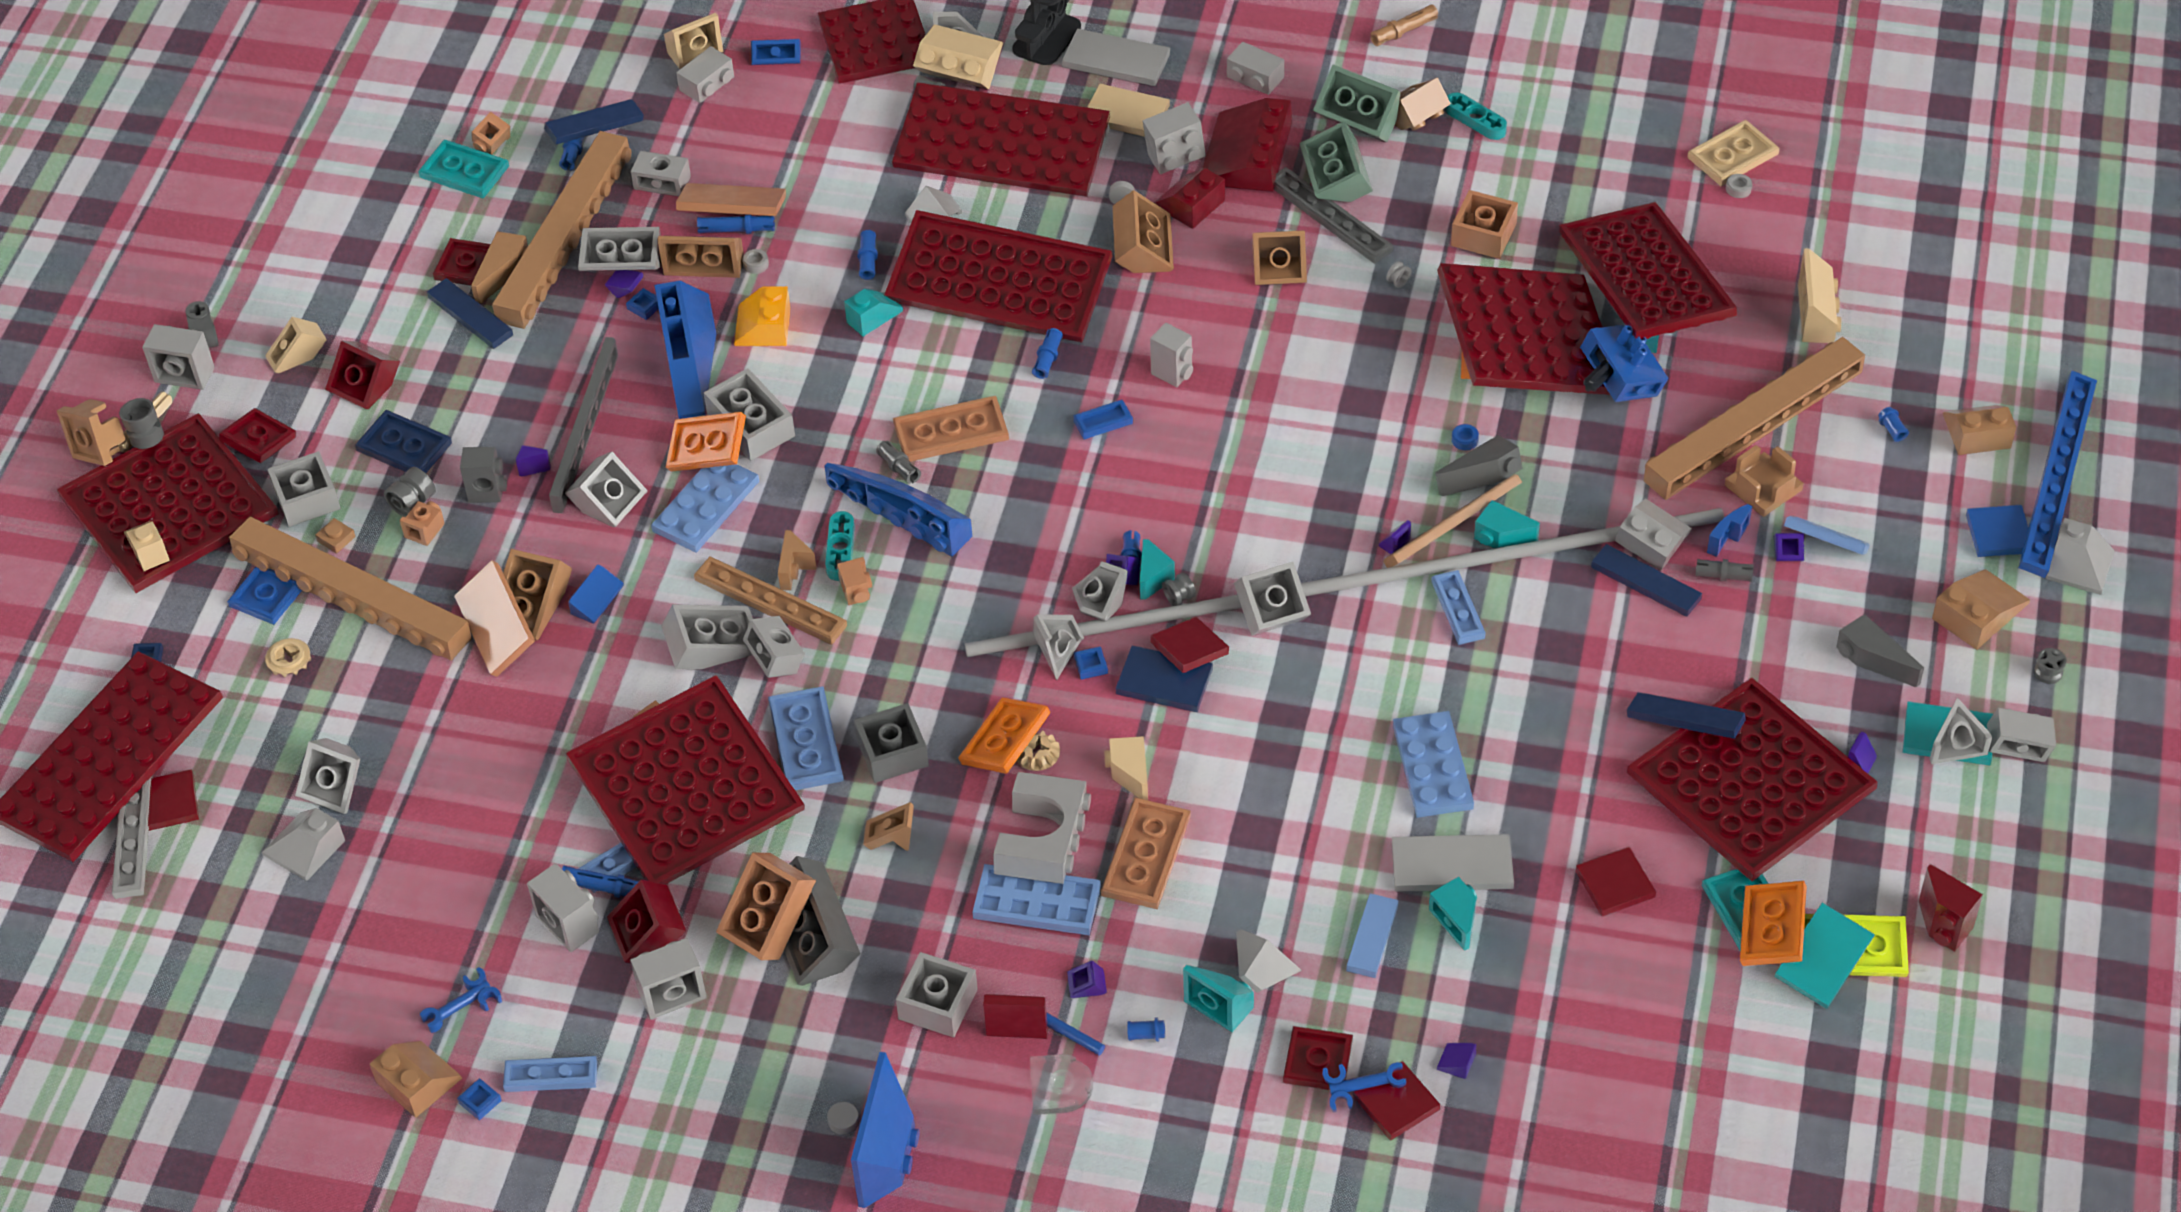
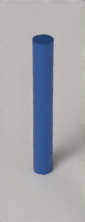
M1047 1013V1025L1049 1028L1099 1056L1103 1053L1105 1049L1104 1044Z

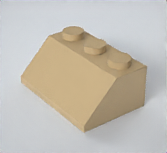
M934 24L921 40L913 66L926 74L989 90L1003 42Z
M1804 248L1798 280L1802 342L1830 343L1835 341L1836 332H1841V317H1838L1836 314L1839 313L1840 299L1835 297L1838 291V278H1833V268L1809 248Z

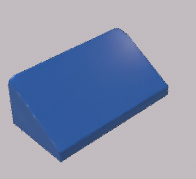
M800 39L751 41V65L800 64L801 62Z
M596 565L568 601L570 613L594 624L622 589L624 583L603 566Z

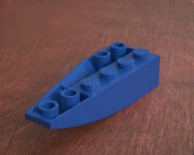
M682 281L656 284L654 286L678 417L682 419L705 415L704 392L709 390L717 335L709 294Z
M827 463L824 466L826 482L832 489L839 490L849 496L852 501L863 504L874 514H880L887 518L893 525L904 528L915 538L922 539L931 544L939 552H944L953 557L973 537L970 518L925 492L886 476L858 468Z

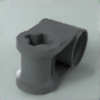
M202 301L190 303L185 311L188 329L204 332L208 348L219 346L216 329L211 319L208 305Z

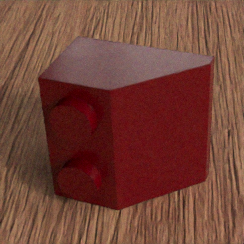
M1206 168L1186 174L1154 203L1170 213V216L1194 229L1225 201V179Z
M341 341L325 390L364 409H370L392 386L400 361L359 341Z
M1929 864L1927 867L1918 902L1928 936L1939 945L1955 952L1974 928L1983 894L1932 864Z
M640 880L607 916L625 963H631L630 959L636 958L644 952H651L666 946L670 942L677 941L686 932L669 886L651 881Z

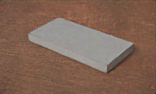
M1077 29L1062 59V67L1156 86L1169 58L1170 48Z
M1510 834L1392 837L1395 891H1434L1458 876L1466 885H1471L1474 890L1514 889Z

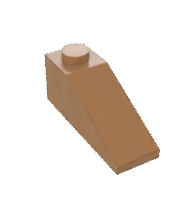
M496 232L471 285L474 300L479 304L483 303L505 285L528 247L526 236Z

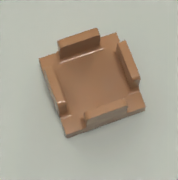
M89 399L75 407L64 406L56 410L72 458L106 466L113 462L111 456L121 451L118 444L125 441V436L119 418L113 416L100 423L97 414L106 408L105 402Z
M1755 445L1738 457L1736 470L1725 479V486L1745 503L1751 505L1762 517H1765L1801 492L1804 483L1794 475L1795 459L1780 447H1775L1772 450V456H1769L1766 452L1760 454L1761 448Z

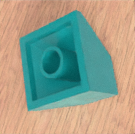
M1186 965L1183 968L1184 1002L1227 1030L1233 1032L1254 1008V991L1245 982H1238L1228 975Z

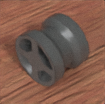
M1184 572L1178 574L1176 579L1167 580L1162 583L1164 594L1173 606L1182 604L1184 599H1191L1196 596L1194 584Z
M2055 648L2041 650L2034 669L2035 677L2046 684L2059 682L2062 679L2063 669L2067 662L2064 653Z

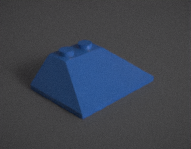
M879 1052L851 1157L858 1206L861 1208H866L902 1186L905 1174H910L912 1169L913 1156H910L912 1147L916 1148L919 1141L920 1131L915 1129L913 1113L886 1052Z

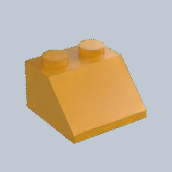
M762 286L738 305L735 346H787L791 309L788 286Z

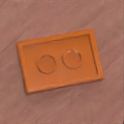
M742 412L675 419L666 468L672 472L736 465L746 415Z
M1002 697L958 757L960 763L966 766L1007 774L1049 716L1048 706Z
M1805 881L1745 886L1740 950L1742 966L1802 962L1807 891Z

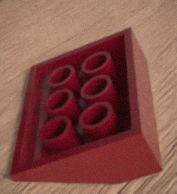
M1264 98L1219 112L1202 169L1206 168L1224 178L1225 187L1273 192L1276 175L1280 168L1292 126L1291 100Z

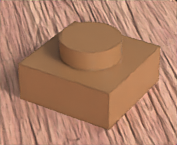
M335 518L315 534L317 542L336 554L356 537L352 528Z

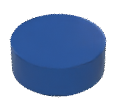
M1461 424L1453 429L1452 444L1457 449L1467 451L1478 445L1479 432L1474 426Z

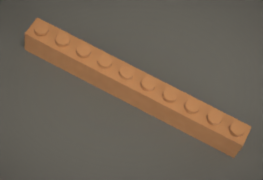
M600 131L492 304L495 316L506 325L525 329L528 322L534 318L536 309L545 300L550 286L556 282L561 268L567 264L572 250L577 248L583 228H589L591 219L594 214L599 212L600 205L604 198L609 195L611 186L615 180L619 179L622 168L630 161L632 151L629 148L627 137Z
M1844 337L1839 338L1835 342L1828 343L1821 351L1815 355H1809L1804 362L1796 367L1789 368L1784 375L1776 380L1769 381L1759 391L1750 393L1745 400L1737 405L1730 406L1725 413L1717 418L1710 419L1706 425L1697 431H1691L1680 442L1671 444L1663 453L1651 457L1645 464L1643 481L1665 500L1669 499L1861 374L1865 354Z
M249 517L229 537L232 552L240 561L249 562L264 572L270 568L284 582L291 578L297 582L298 587L304 592L315 594L327 603H333L348 613H354L364 618L370 624L381 626L393 635L397 634L416 646L420 645L430 650L436 656H442L452 661L472 639L468 620L253 517Z

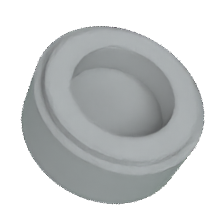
M1734 174L1727 179L1726 192L1730 196L1745 198L1750 195L1752 180L1748 176Z
M1117 181L1110 187L1109 199L1113 204H1116L1135 189L1129 182Z
M753 249L743 255V267L748 273L759 274L764 272L769 266L768 255L763 250Z
M836 1103L828 1111V1124L835 1133L848 1134L858 1126V1111L851 1103Z

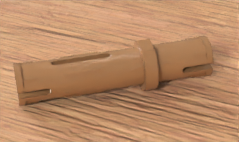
M1430 4L1397 21L1391 20L1387 23V26L1371 32V41L1378 47L1391 39L1397 40L1404 33L1438 18V10L1433 4Z

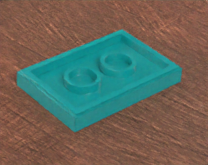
M444 139L418 173L422 179L484 199L508 169L509 162L507 159Z
M1908 701L1902 753L1930 757L1934 741L1951 707ZM1969 710L1987 729V723L1993 714ZM1988 751V755L1955 761L1990 766L1992 752Z
M1734 869L1702 880L1701 886L1737 947L1741 950L1745 886L1769 883L1763 874L1754 881H1751L1741 871Z
M1822 902L1804 929L1802 962L1782 963L1774 977L1825 1009H1828L1875 934Z

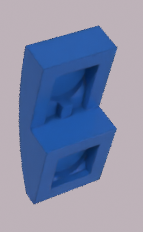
M1746 504L1739 507L1719 522L1709 535L1708 554L1717 557L1728 538L1739 542L1750 523L1751 505Z

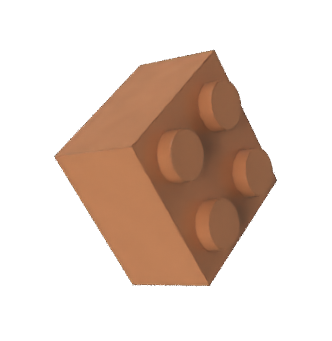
M1469 190L1452 224L1451 246L1500 259L1517 223L1518 202Z

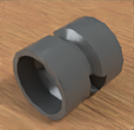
M136 398L128 401L120 408V418L124 428L127 430L130 443L135 448H150L163 439V428L154 405L149 399Z
M410 467L400 476V481H395L384 491V497L396 513L406 517L418 501L426 502L436 492V488L425 472L417 467Z

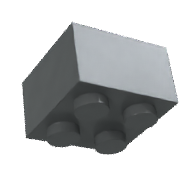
M909 703L854 719L856 739L874 783L929 766L927 746Z

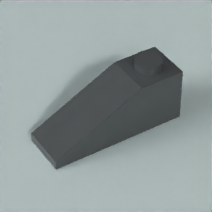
M1499 435L1488 440L1435 472L1439 494L1446 496L1505 480L1523 469L1519 447Z
M1862 615L1839 630L1836 648L1843 657L1848 658L1856 666L1913 687H1918L1921 684L1924 667L1867 615Z

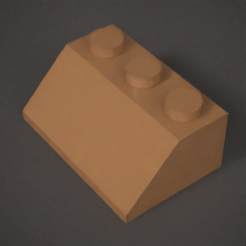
M1135 190L1131 191L1113 205L1115 262L1132 273L1170 272L1174 269L1170 213Z
M658 236L657 240L664 276L740 278L744 255L741 238Z

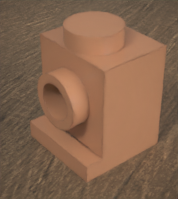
M492 112L472 131L474 148L482 152H488L491 155L505 140L510 138V125Z
M418 501L406 517L402 516L400 519L404 538L425 546L430 544L445 524L441 508L432 501H428L426 504Z
M864 557L837 564L839 582L848 606L870 600L868 589L872 588V581L869 572H866Z

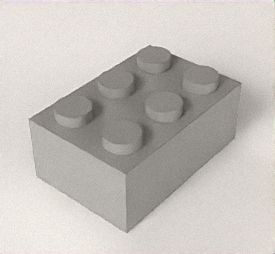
M748 368L704 392L708 415L742 412L746 415L740 450L750 461L795 437L792 414Z

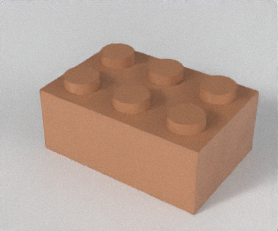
M752 852L716 933L760 960H780L816 880L772 853Z

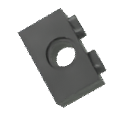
M463 447L460 471L468 502H501L502 491L507 490V477L502 475L503 461L502 458H498L496 448Z

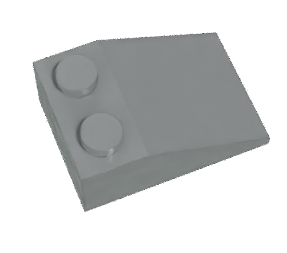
M672 604L661 627L675 669H705L753 655L743 641L750 620L753 619L749 606Z

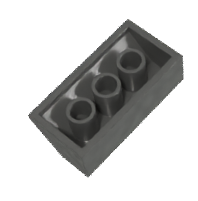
M796 856L789 864L816 880L784 949L797 984L803 986L842 973L861 953L824 863Z

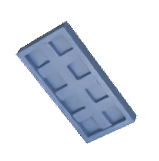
M737 464L701 468L651 524L652 532L697 553L759 483L758 474Z
M1444 711L1393 719V729L1416 818L1473 810L1474 800L1450 712Z
M984 864L972 912L973 919L1090 935L1101 883L1097 879L1068 875L1065 877L1064 884L994 874V865Z

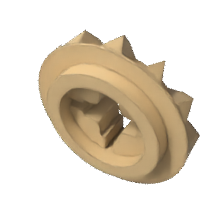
M288 638L274 643L266 653L265 661L267 667L274 675L282 674L284 677L289 673L297 675L298 670L306 669L307 662L311 661L310 649L305 642L299 639ZM285 653L288 656L290 655L293 659L292 662L289 663L285 660Z
M1042 730L1041 733L1034 735L1016 761L1028 770L1041 771L1048 769L1057 762L1060 756L1059 743L1056 742L1053 735L1048 736ZM1038 744L1041 745V750L1033 757L1032 749H1035Z

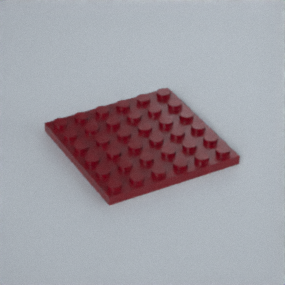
M1440 263L1437 272L1473 386L1610 395L1604 384L1595 392H1587L1583 384V380L1594 371V368L1580 346L1590 329L1596 327L1603 328L1584 274Z
M199 413L164 431L163 439L155 446L146 449L134 447L112 459L113 462L106 466L101 465L57 489L60 498L135 593L230 542L229 537L249 517L264 523L279 515L277 506L227 446L219 441L217 434ZM148 521H153L162 538L170 561L143 571L124 531Z
M717 675L566 753L568 762L646 881L666 885L805 810V804Z
M1752 677L1712 705L1713 707L1745 713L1746 721L1735 739L1680 728L1628 765L1627 773L1751 881H1754L1876 790L1878 781Z

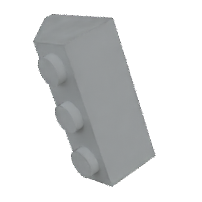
M583 228L578 264L579 271L647 270L660 268L662 263L657 240L658 236H661L660 228Z

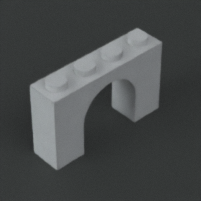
M1018 772L1012 790V812L1046 817L1055 821L1060 827L1053 833L1041 837L999 833L993 853L994 874L1064 884L1066 873H1071L1073 869L1074 855H1072V852L1078 851L1080 840L1078 831H1083L1085 814L1083 812L1089 811L1091 794L1086 793V781Z

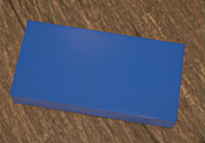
M1123 399L1073 415L1074 423L1083 440L1133 424V417Z

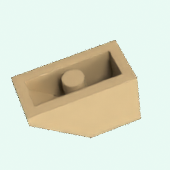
M291 317L265 356L274 372L281 373L314 359L327 339L317 323Z
M148 521L124 531L143 571L170 561L162 538L153 521Z
M1144 736L1109 739L1110 750H1104L1105 768L1111 767L1112 779L1138 798L1148 800Z

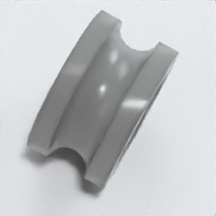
M1400 261L1395 262L1390 267L1386 280L1400 288L1410 278L1411 268L1404 266Z

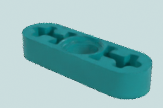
M1455 92L1447 96L1451 104L1445 107V112L1449 116L1491 140H1499L1505 137L1507 130L1505 118L1462 93ZM1480 114L1482 117L1475 119L1471 118L1470 115Z
M846 511L834 513L829 520L825 566L827 576L834 581H839L838 569H836L837 560H841L842 563L852 560L855 524L852 514ZM841 523H845L844 532H839ZM839 542L847 544V547L841 550L833 548Z

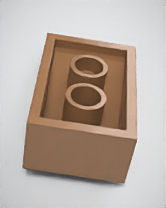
M511 549L503 574L534 640H538L565 594L572 568L561 560Z
M1984 569L1954 582L1936 599L1932 619L1978 650L2030 603V599Z

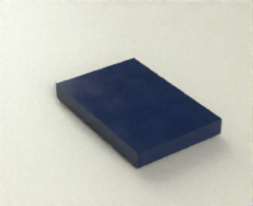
M385 410L359 439L355 447L356 451L404 472L410 467H417L427 473L452 444V439L448 435Z
M1132 645L1116 686V694L1198 713L1213 671V663L1209 662L1182 673L1160 651Z

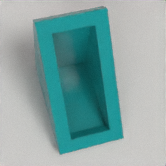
M1143 539L1140 571V599L1146 600L1162 589L1163 582L1175 579V561L1149 539Z

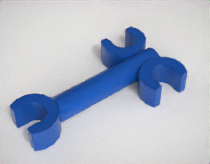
M478 967L476 969L479 979L476 981L469 980L466 975L463 976L465 987L469 991L439 1009L426 1008L421 1011L420 1017L423 1023L429 1019H434L427 1024L431 1033L440 1030L445 1018L477 999L484 1011L489 1010L486 1002L488 998L493 997L498 1003L502 1002L500 991L490 986L487 982L485 971L482 968Z
M1396 1062L1391 1064L1385 1072L1345 1080L1346 1070L1343 1064L1339 1065L1340 1075L1337 1078H1331L1327 1068H1323V1079L1329 1084L1331 1098L1329 1105L1332 1112H1337L1335 1102L1340 1098L1347 1101L1348 1109L1352 1108L1353 1100L1347 1092L1388 1083L1397 1088L1405 1086L1406 1078L1396 1080L1392 1076L1394 1071L1403 1069L1402 1063Z

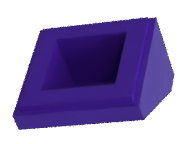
M616 270L605 286L616 298H621L635 289L644 274L633 270Z
M522 445L516 457L519 476L549 471L551 464L548 450Z
M1407 520L1395 528L1378 546L1392 554L1406 545L1411 539V521Z
M1776 533L1773 536L1776 561H1804V533Z
M1107 554L1106 563L1128 571L1126 584H1138L1140 558Z
M1861 731L1849 750L1848 757L1869 773L1877 755L1865 732Z
M1093 960L1067 971L1071 998L1099 996L1107 993L1104 970Z
M1447 1043L1437 1070L1466 1079L1476 1055L1477 1044Z

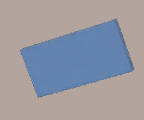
M824 686L769 696L768 701L782 770L795 790H801L844 781Z

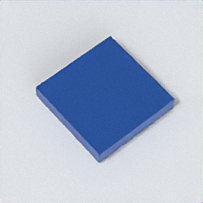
M2022 505L1967 509L1966 518L1977 557L2022 554L2029 528Z
M255 567L227 602L231 608L275 625L302 590L298 587L297 582L291 578L284 582L276 576L274 570L269 568L264 572Z

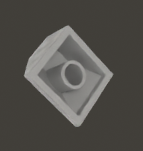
M2064 518L2046 579L2101 595L2115 551L2092 525Z
M328 738L309 741L295 796L346 814L360 763L359 756L350 746Z
M314 808L300 812L263 850L262 854L307 881L345 842L339 821Z

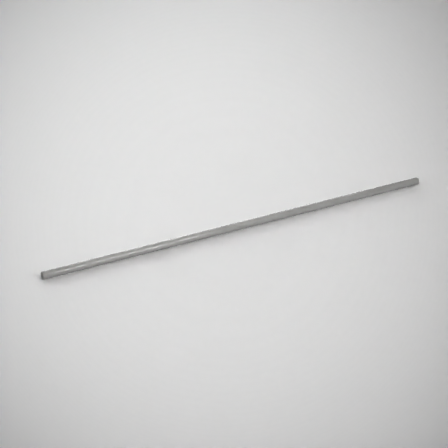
M1722 508L1674 517L1689 527L1718 523L1724 519V513ZM1620 526L1301 583L1306 597L1615 541ZM1238 595L1110 617L1107 621L1100 619L1077 623L1082 635L1088 636L1239 609L1242 606ZM1033 631L965 643L967 657L1038 645Z

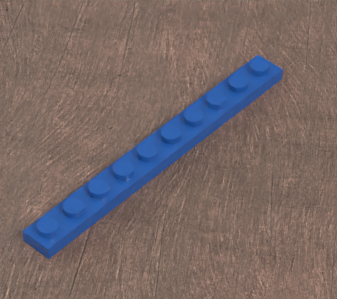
M2071 371L2067 378L2018 567L2043 578L2046 577L2050 569L2097 383L2096 379L2075 371Z

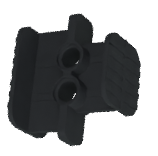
M1030 0L1031 5L1026 9L1024 19L1015 29L1017 40L1012 46V51L1016 56L1041 65H1051L1058 60L1069 46L1076 30L1081 29V22L1078 18L1066 14L1069 0Z

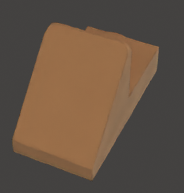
M785 530L778 578L780 589L791 591L793 580L798 579L799 569L816 570L817 567L814 552L791 530Z
M909 802L867 820L863 845L873 850L894 841L900 847L909 851L914 805Z

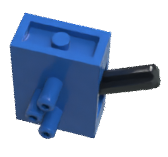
M1629 325L1590 329L1580 346L1594 368V371L1583 380L1587 392H1595L1604 384L1615 402L1658 397L1669 378L1647 346V339L1645 337L1643 339H1640V337L1635 339L1632 335L1633 328Z

